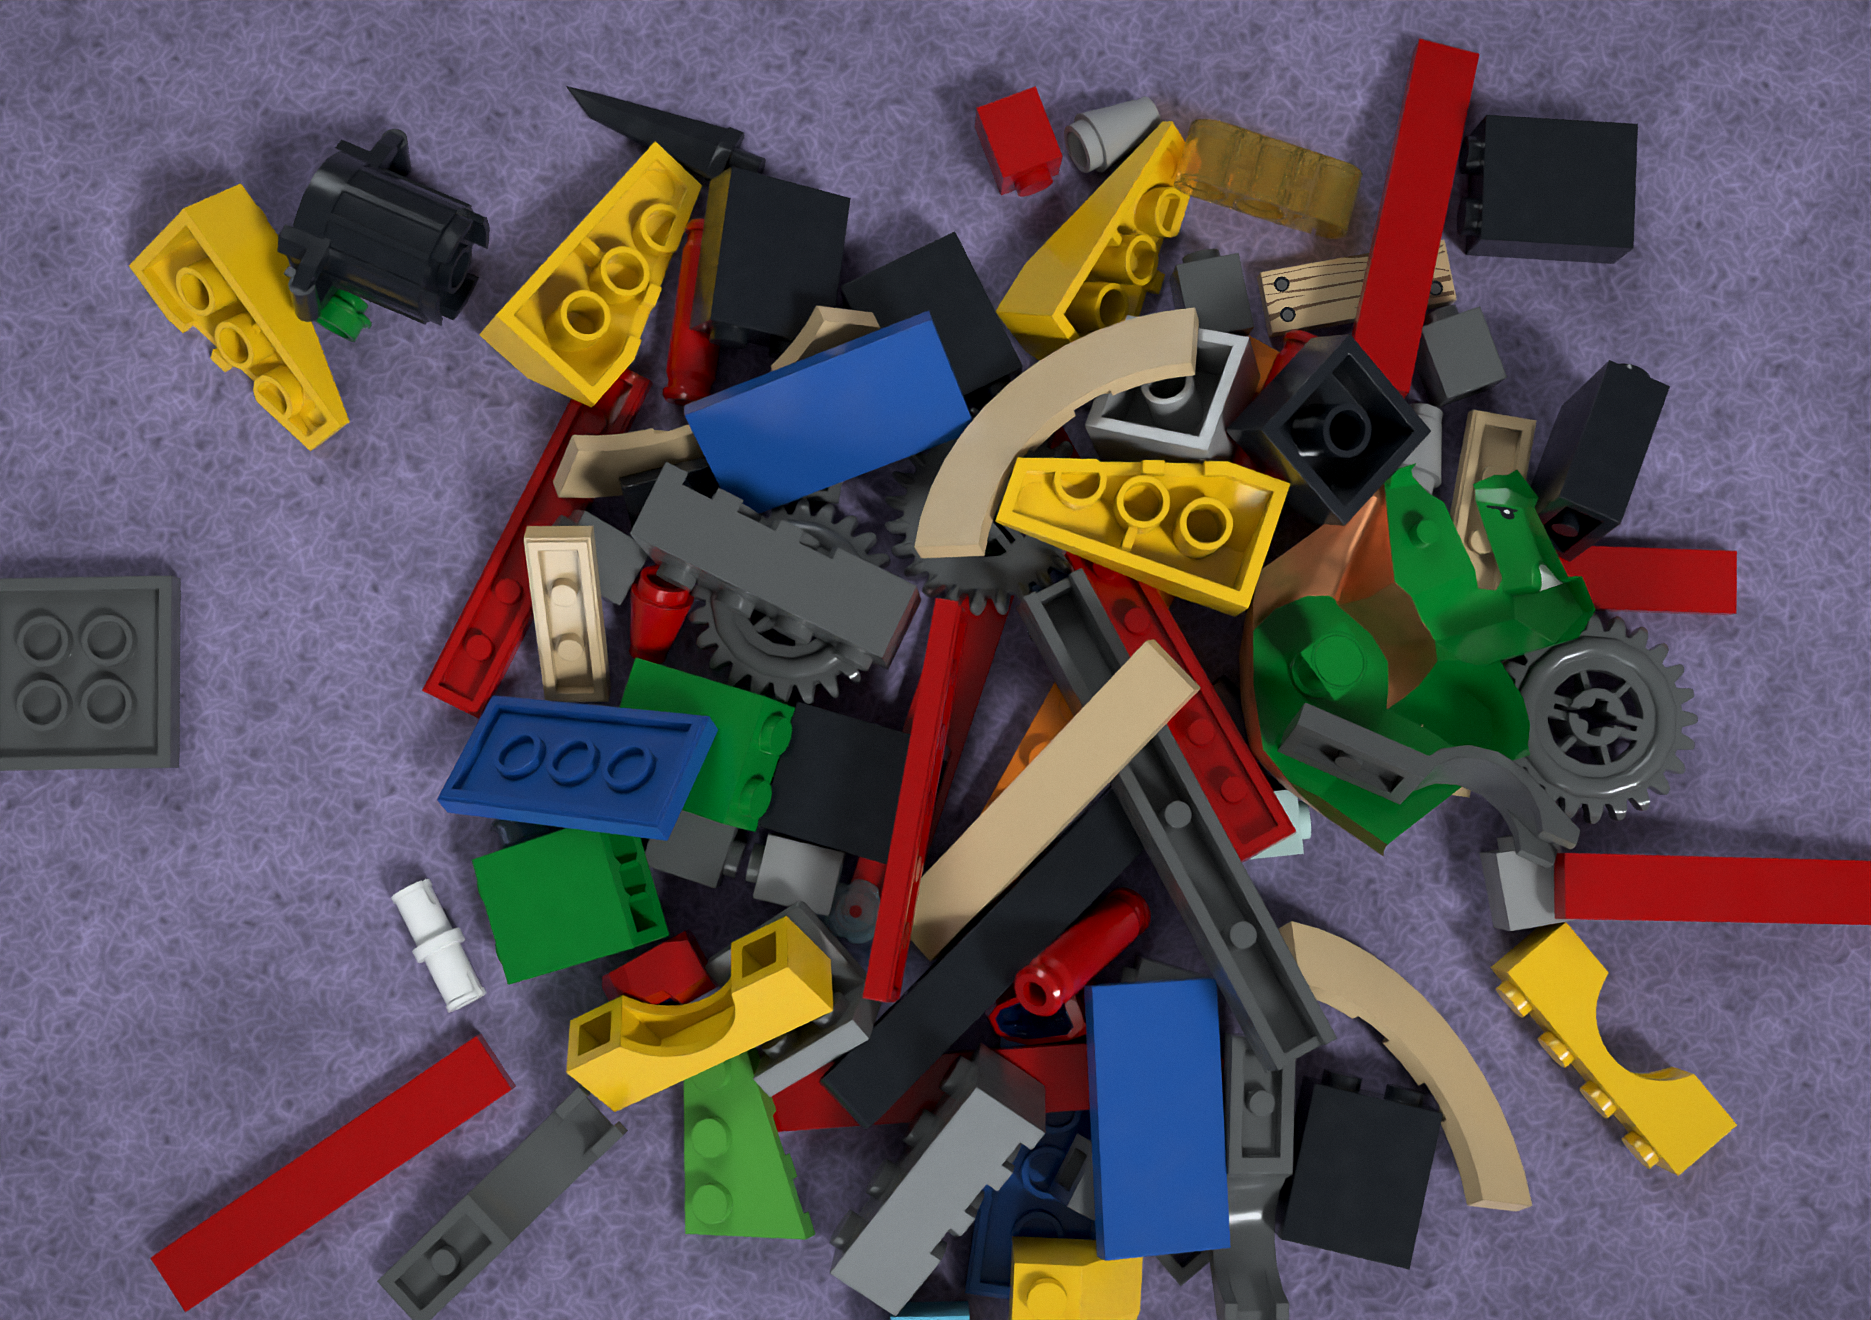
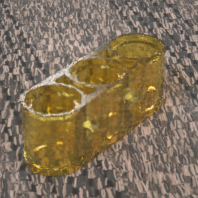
M1196 119L1190 124L1174 186L1179 191L1194 198L1310 234L1312 228L1316 229L1315 235L1339 239L1347 234L1363 173L1356 166L1345 161L1238 126L1212 119Z

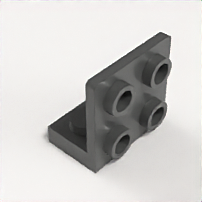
M803 901L796 902L746 934L748 935L787 916L831 959L833 1011L762 1044L761 1048L764 1053L753 1080L769 1097L870 1039L882 1003L862 998L867 976L866 971ZM731 944L711 956L705 966L707 973L721 988L731 977Z

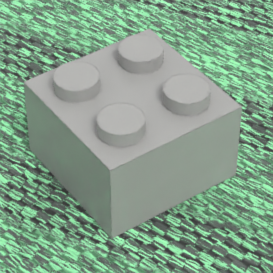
M1127 315L1126 320L1133 319V318H1137V317ZM1198 328L1195 375L1143 384L1114 396L1112 394H1102L1096 397L1084 426L1100 461L1230 462L1236 441L1229 435L1226 429L1252 402L1260 380V373L1250 338Z

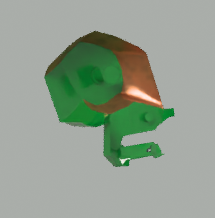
M1416 463L1399 468L1345 526L1324 524L1260 572L1247 610L1239 653L1241 706L1250 751L1288 791L1382 856H1384V850L1390 842L1459 790L1461 786L1432 784L1413 791L1401 804H1397L1277 752L1284 730L1304 703H1308L1428 756L1442 748L1464 745L1496 751L1512 761L1530 755L1528 747L1530 721L1524 698L1500 661L1579 638L1595 612V607L1583 577H1568L1534 508L1538 496L1517 469L1508 475H1493L1473 484L1475 488V501L1502 576V581L1496 590L1478 588L1475 568L1444 502L1429 494L1412 475V468Z

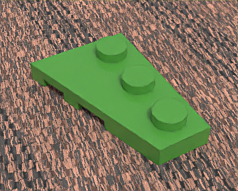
M756 1047L684 1080L685 1234L804 1240L815 1235L809 1211L803 1213L793 1179L797 1177L791 1155L790 1153H784L773 1115L776 1112V1107L772 1096L769 1097L753 1080L760 1063Z

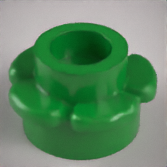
M341 289L337 290L328 304L321 310L320 317L314 320L323 328L350 342L356 341L363 328L370 329L372 326L370 319L364 315L368 304L358 296Z

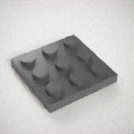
M172 575L0 578V771L179 768L181 578Z

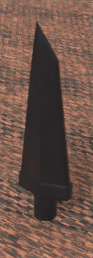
M566 86L590 119L648 149L656 141L681 166L704 177L708 182L732 166L762 174L764 171L765 158L739 149L745 136L744 132L731 127L724 128L606 95Z

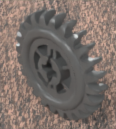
M976 408L970 410L973 419L979 413V410ZM1054 432L1035 451L1029 449L1023 458H1070L1073 453V446L1069 441H1063L1059 446L1050 449L1055 437ZM959 438L930 448V452L927 455L917 453L909 456L908 459L916 467L914 474L899 471L892 473L894 480L907 490L906 495L887 496L885 498L887 505L894 510L904 513V516L897 520L886 522L885 528L894 535L907 536L900 544L893 546L891 552L900 559L916 557L911 565L905 568L904 575L910 580H917L929 575L927 582L922 588V592L926 597H934L947 588L945 597L947 600L959 601L961 604L966 596H969V609L975 616L983 612L988 599H992L997 612L1004 615L1009 610L1012 595H1016L1022 601L1024 596L1032 593L1033 586L1038 585L1044 590L1053 585L1054 582L1050 575L1053 570L1067 575L1074 571L1072 565L1064 557L1067 551L1028 535L1023 537L1019 531L1004 526L1015 539L1011 544L994 522H992L987 543L999 542L1007 551L1002 555L989 557L920 558L914 547L920 517L930 488L945 458ZM1001 500V502H1000V504H999V506H998V508H997V510H996V513H995V516H996V517H997V514H998V512H999V509H1000L1002 500Z
M801 499L798 502L793 514L788 515L784 504L772 508L771 518L765 519L759 513L761 516L759 523L770 527L773 520L780 521L783 519L805 530L804 532L810 534L821 543L818 552L827 556L832 547H839L882 569L887 568L891 563L890 557L887 554L867 555L877 543V537L874 533L867 532L853 538L854 532L858 527V520L855 516H847L835 525V508L832 504L822 507L816 517L811 515V508L807 499ZM702 585L694 586L692 591L689 592L695 600L706 603V606L696 609L689 617L690 621L695 625L709 626L697 638L696 644L703 650L719 646L710 660V668L714 671H720L724 667L733 664L728 678L730 686L739 688L742 683L751 677L752 693L764 696L772 685L774 686L776 700L787 705L793 688H798L804 702L812 706L814 704L815 686L821 683L832 697L838 698L837 675L842 673L856 684L862 682L858 668L832 655L835 648L834 645L819 638L814 639L809 644H803L795 640L796 646L775 644L761 636V634L773 629L776 619L766 615L753 626L750 618L738 615L717 604L714 601L717 592Z
M1593 613L1579 638L1520 655L1522 664L1509 661L1501 662L1524 698L1530 721L1528 741L1530 755L1513 762L1526 769L1554 802L1559 798V807L1570 819L1577 813L1582 804L1583 819L1589 824H1595L1600 820L1604 805L1608 810L1609 817L1615 821H1621L1625 818L1627 800L1636 810L1646 811L1650 805L1647 788L1656 794L1667 795L1670 791V786L1663 773L1666 771L1672 774H1683L1685 772V765L1675 753L1677 750H1693L1695 747V742L1681 733L1682 727L1698 722L1696 714L1683 711L1681 704L1694 697V690L1691 688H1676L1675 682L1684 673L1683 665L1677 664L1665 667L1662 663L1669 651L1667 644H1657L1648 650L1646 648L1648 640L1647 629L1645 627L1636 628L1626 637L1625 622L1619 616L1611 618L1607 623L1606 629L1603 631L1598 615ZM1586 671L1602 672L1618 680L1620 684L1610 691L1598 688L1591 689ZM1574 674V692L1564 696L1554 694L1556 688ZM1626 691L1632 697L1637 717L1626 715L1624 705L1619 699ZM1588 708V715L1597 718L1599 723H1619L1631 728L1628 730L1624 729V727L1611 725L1588 729V722L1579 719L1578 714L1564 711ZM1548 718H1551L1554 732L1560 739L1557 744L1553 740L1548 725ZM1617 738L1631 741L1625 751L1614 760H1610L1606 744L1614 742ZM1571 746L1589 747L1599 765L1583 764L1567 756L1565 752Z

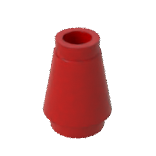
M651 565L643 568L640 577L636 578L631 585L629 654L634 659L640 658L660 664L666 660L667 653L694 602V597L689 594L690 591L674 586L658 577L656 572L659 566Z

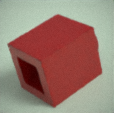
M1036 86L976 108L975 129L1000 195L1016 190L1018 196L1024 197L1049 187L1053 183L1052 177L1059 174L1063 156Z

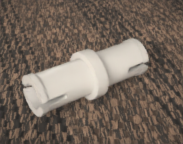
M430 879L416 882L394 894L391 899L397 905L417 945L412 952L418 963H426L447 1005L448 1013L460 1009L484 996L487 992L480 984L461 946L465 937L459 927L452 928L432 888Z

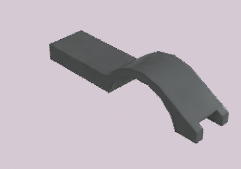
M1304 703L1284 730L1277 752L1397 804H1401L1413 791L1432 784L1459 785L1478 793L1503 816L1513 834L1516 855L1548 869L1554 865L1558 851L1551 842L1568 849H1573L1578 842L1579 828L1527 770L1496 751L1464 745L1442 748L1428 756L1308 703Z
M1224 1033L1223 1111L1231 1248L1209 1250L1217 1320H1289V1302L1282 1289L1277 1268L1275 1214L1279 1192L1287 1177L1293 1174L1295 1060L1279 1071L1265 1073L1244 1033Z
M582 1085L577 1087L517 1148L462 1198L377 1281L412 1320H431L559 1195L628 1131L620 1121L613 1125L587 1098L591 1092Z

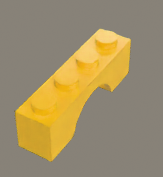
M785 916L731 942V977L720 990L707 998L688 1004L665 1006L640 1002L622 995L570 1020L566 1073L614 1112L619 1111L832 1012L831 959L799 927Z
M1567 922L1538 926L1490 967L1502 981L1496 987V991L1502 1000L1519 1017L1523 1018L1528 1013L1544 1031L1537 1038L1544 1050L1561 1067L1566 1068L1569 1064H1572L1586 1081L1579 1088L1582 1095L1606 1119L1614 1114L1628 1131L1621 1138L1624 1145L1646 1168L1651 1169L1656 1164L1679 1176L1737 1126L1695 1074L1673 1066L1655 1072L1634 1073L1629 1072L1614 1060L1602 1042L1596 1019L1598 996L1609 972Z

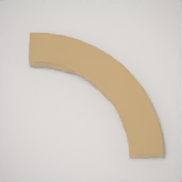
M816 306L808 322L793 343L770 366V372L880 329V326L872 312ZM689 424L671 431L650 428L612 435H572L553 484L558 498L621 496L623 492L619 477L660 468L666 462L676 464L705 456Z
M1195 307L1145 315L1094 331L1038 361L1005 386L983 407L963 431L945 458L930 488L920 517L914 546L920 558L984 556L996 510L1006 492L1009 476L1014 469L1017 458H1023L1029 449L1035 451L1055 431L1076 416L1075 409L1102 394H1112L1114 396L1143 384L1195 375L1199 319Z
M1293 921L1278 928L1316 1000L1328 1004L1351 1019L1361 1017L1384 1036L1382 1043L1401 1062L1418 1085L1423 1083L1427 1085L1439 1105V1111L1443 1113L1441 1126L1452 1149L1460 1173L1467 1206L1515 1212L1531 1207L1532 1201L1525 1171L1502 1109L1473 1057L1437 1010L1397 972L1351 942L1319 928Z

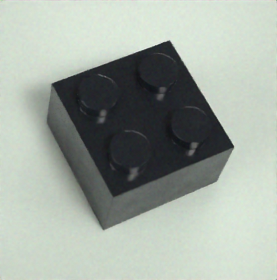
M1350 334L1311 338L1226 429L1229 435L1265 475L1291 483L1286 499L1307 523L1345 526L1431 432L1429 427Z

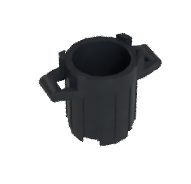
M399 129L386 131L371 151L341 139L335 147L339 152L327 158L312 177L302 196L293 227L285 224L278 236L277 252L291 257L295 267L288 266L284 275L290 278L288 286L296 316L305 322L317 320L321 315V310L328 304L337 290L341 289L425 325L427 322H432L442 326V316L451 320L456 319L467 304L479 277L468 273V269L471 263L473 245L476 244L488 249L490 226L487 217L475 213L471 208L472 205L405 177L411 172L412 168L407 135Z

